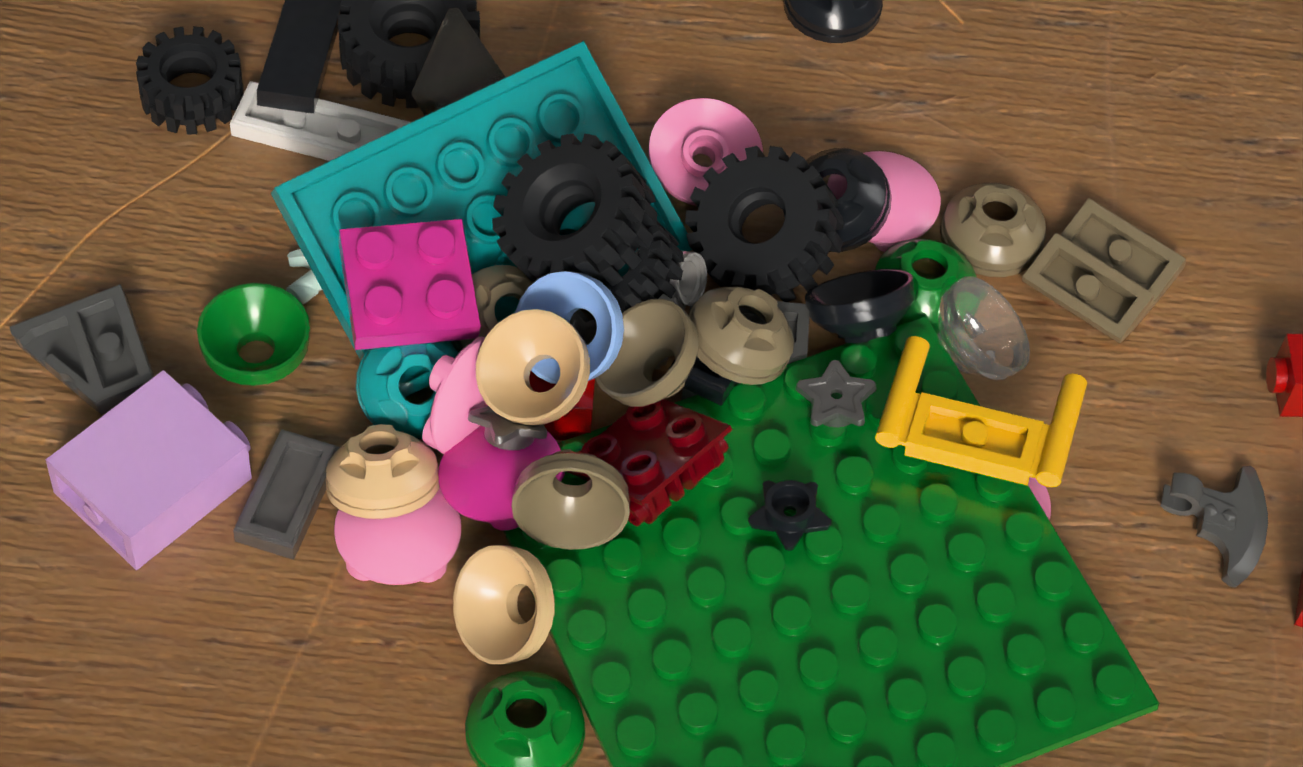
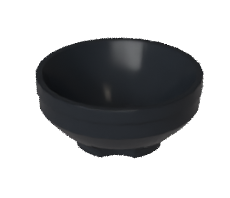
M783 0L787 18L796 29L808 37L827 43H846L866 36L878 24L883 7L882 0Z
M832 148L809 157L806 160L810 167L813 165L822 178L831 174H838L847 179V189L843 196L837 200L840 206L836 207L843 216L844 229L836 230L843 241L840 252L853 250L866 244L879 233L886 223L891 210V188L883 170L867 155L849 148Z
M896 269L869 270L840 276L815 286L805 295L806 307L809 310L812 321L824 330L838 334V338L845 339V343H864L875 338L891 335L897 330L896 324L904 317L915 300L913 276L909 272Z

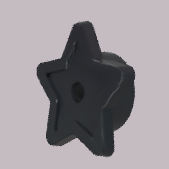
M768 480L763 483L765 505L748 518V522L751 528L775 532L783 547L791 551L796 547L804 533L828 530L831 526V519L816 507L817 483L809 482L804 484L799 481L786 480L776 484ZM792 509L796 514L794 516H787L784 511Z

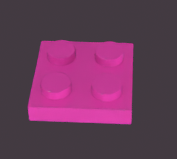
M462 219L339 229L338 242L355 350L476 339L479 337L481 325Z

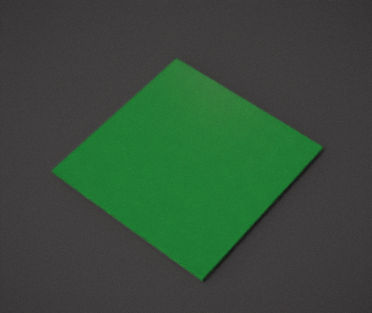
M927 316L897 326V330L889 336L875 338L864 343H847L789 363L782 374L771 382L757 385L736 383L722 406L699 395L675 402V404L730 425L732 431L724 437L728 444V451L723 454L724 462L702 478L692 490L684 488L685 495L679 501L670 499L672 505L662 512L652 524L643 522L640 526H634L628 521L621 533L612 540L600 546L574 550L554 548L542 544L529 537L519 527L503 531L510 546L530 552L546 569L555 596V615L549 633L610 767H1011L1156 711L1160 703L1029 486L905 456V446L898 445L894 448H888L880 445L875 440L906 339L911 336L922 337L930 344L916 393L921 394L923 392L980 406ZM833 360L839 361L850 377L873 380L876 384L875 392L861 403L865 416L864 425L857 426L851 423L844 427H829L824 424L813 426L810 423L812 413L811 402L796 391L798 381L822 377ZM835 392L831 394V397L839 399L842 395ZM611 425L593 430L591 433H585L558 442L560 450L571 449L573 452H579L588 440L600 435ZM565 472L561 482L567 485H582L588 481ZM769 480L776 484L786 480L799 481L804 484L815 482L818 485L816 507L831 519V526L825 531L804 533L796 547L788 551L783 547L775 532L751 528L748 518L765 505L763 483ZM792 509L784 511L787 516H794L796 514Z

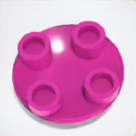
M480 426L443 454L438 470L441 492L454 510L468 518L490 522L495 529L501 531L518 528L519 526L513 518L511 508L516 480L521 472L532 462L561 451L554 437L547 431L546 438H535L534 442L524 449H500L488 443L484 436L485 427ZM565 471L555 476L560 482L565 476Z

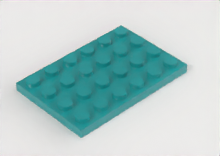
M584 41L274 187L271 192L276 205L353 348L354 342L338 242L339 229L462 219L471 274L480 269L495 265L517 267L501 250L496 241L501 237L493 230L492 218L501 217L502 215L493 207L496 195L507 196L508 190L504 187L502 181L508 172L517 177L523 170L517 163L523 155L527 153L532 159H535L541 155L537 145L547 140H550L555 147L561 146V135L573 133L581 143L584 134L596 135L602 143L607 140L615 145L647 181L646 184L653 191L656 202L650 205L657 212V221L675 237L679 243L677 247L681 251H692L688 244L686 236L688 233ZM595 202L582 204L572 210L562 223L560 235L573 233L586 224L594 211ZM627 264L618 271L621 277L628 272L629 266ZM502 297L497 301L495 317L498 323L515 313L520 300L514 297ZM367 349L355 350L359 359L362 358ZM422 366L408 368L402 374L399 381L401 395L406 399L429 387L431 372Z

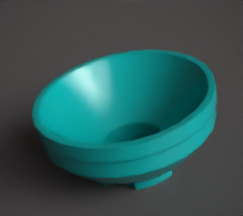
M449 341L367 349L360 359L355 380L358 403L365 417L373 425H393L396 431L422 439L424 426L431 416L436 391L423 403H410L400 393V378L408 368L413 366H422L432 372L434 365L442 356L448 355L455 358L459 352Z

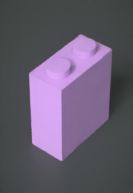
M164 370L45 459L53 492L136 571L252 479L248 453L251 446L241 429L231 421L222 423L209 411L206 401L193 386L188 383L181 386Z

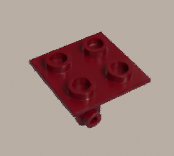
M662 399L659 402L645 406H630L621 418L600 435L588 440L579 452L600 458L613 466L623 476L628 486L630 500L628 521L634 526H640L643 522L652 524L662 512L672 505L670 499L679 501L685 495L684 488L692 490L702 478L724 462L723 454L728 451V444L724 437L732 431V428L726 423ZM565 471L586 481L591 479L585 473Z

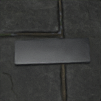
M285 0L257 88L258 106L314 114L338 32V14H340V3L342 0Z

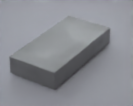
M281 429L233 530L235 542L294 560L326 491L327 463L340 447Z

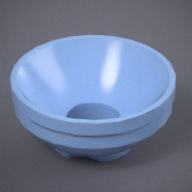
M572 271L550 273L530 285L520 298L515 313L523 310H545L559 315L569 323L573 314L579 309H585L594 316L597 324L596 335L592 342L586 345L590 357L588 381L604 373L617 358L624 334L623 315L618 301L612 292L599 280L589 275ZM543 359L537 362L531 369L537 377L549 383L557 384L559 380L560 368L555 359Z

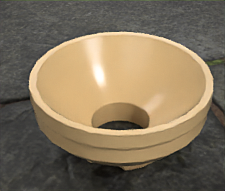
M539 309L523 310L509 315L497 323L485 337L476 360V381L479 392L486 404L495 413L509 421L525 425H543L558 420L567 414L582 397L590 375V357L587 346L578 331L559 315ZM543 359H555L560 368V377L557 384L549 391L534 392L529 382L531 369L537 362Z
M380 424L369 426L363 433L350 437L328 461L325 478L327 496L331 503L339 510L356 517L384 519L411 513L433 499L439 490V465L436 455L421 440L410 434L396 431L393 425Z
M499 545L480 549L467 560L456 581L453 596V613L456 628L462 642L474 656L489 664L519 662L528 659L540 649L546 641L553 624L555 596L546 569L534 555L518 547ZM525 586L531 589L535 597V612L528 622L521 618L517 607L518 595Z

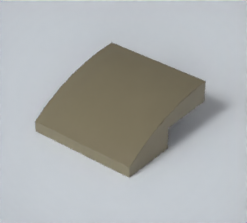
M1088 198L1062 234L1055 233L1022 276V281L1113 340L1121 343L1138 326L1185 268L1186 258Z

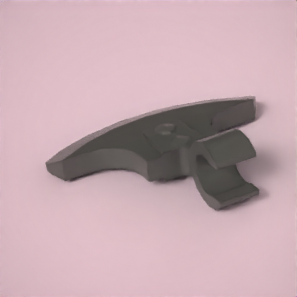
M1243 466L1237 473L1233 491L1227 493L1203 487L1202 481L1191 474L1173 473L1171 486L1164 484L1160 506L1171 514L1179 516L1193 514L1197 517L1196 536L1210 541L1219 549L1223 557L1221 580L1228 586L1236 588L1254 570L1266 543L1268 511L1264 490L1256 470L1252 466Z

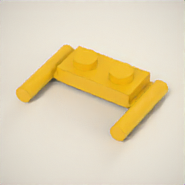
M911 336L906 339L875 435V440L880 445L888 448L902 445L905 446V456L1028 486L1030 477L1036 478L1038 483L1046 487H1057L1061 484L1087 387V380L1084 377L1073 373L1063 377L1050 425L1044 424L1043 421L923 392L921 394L916 393L930 344L919 336Z

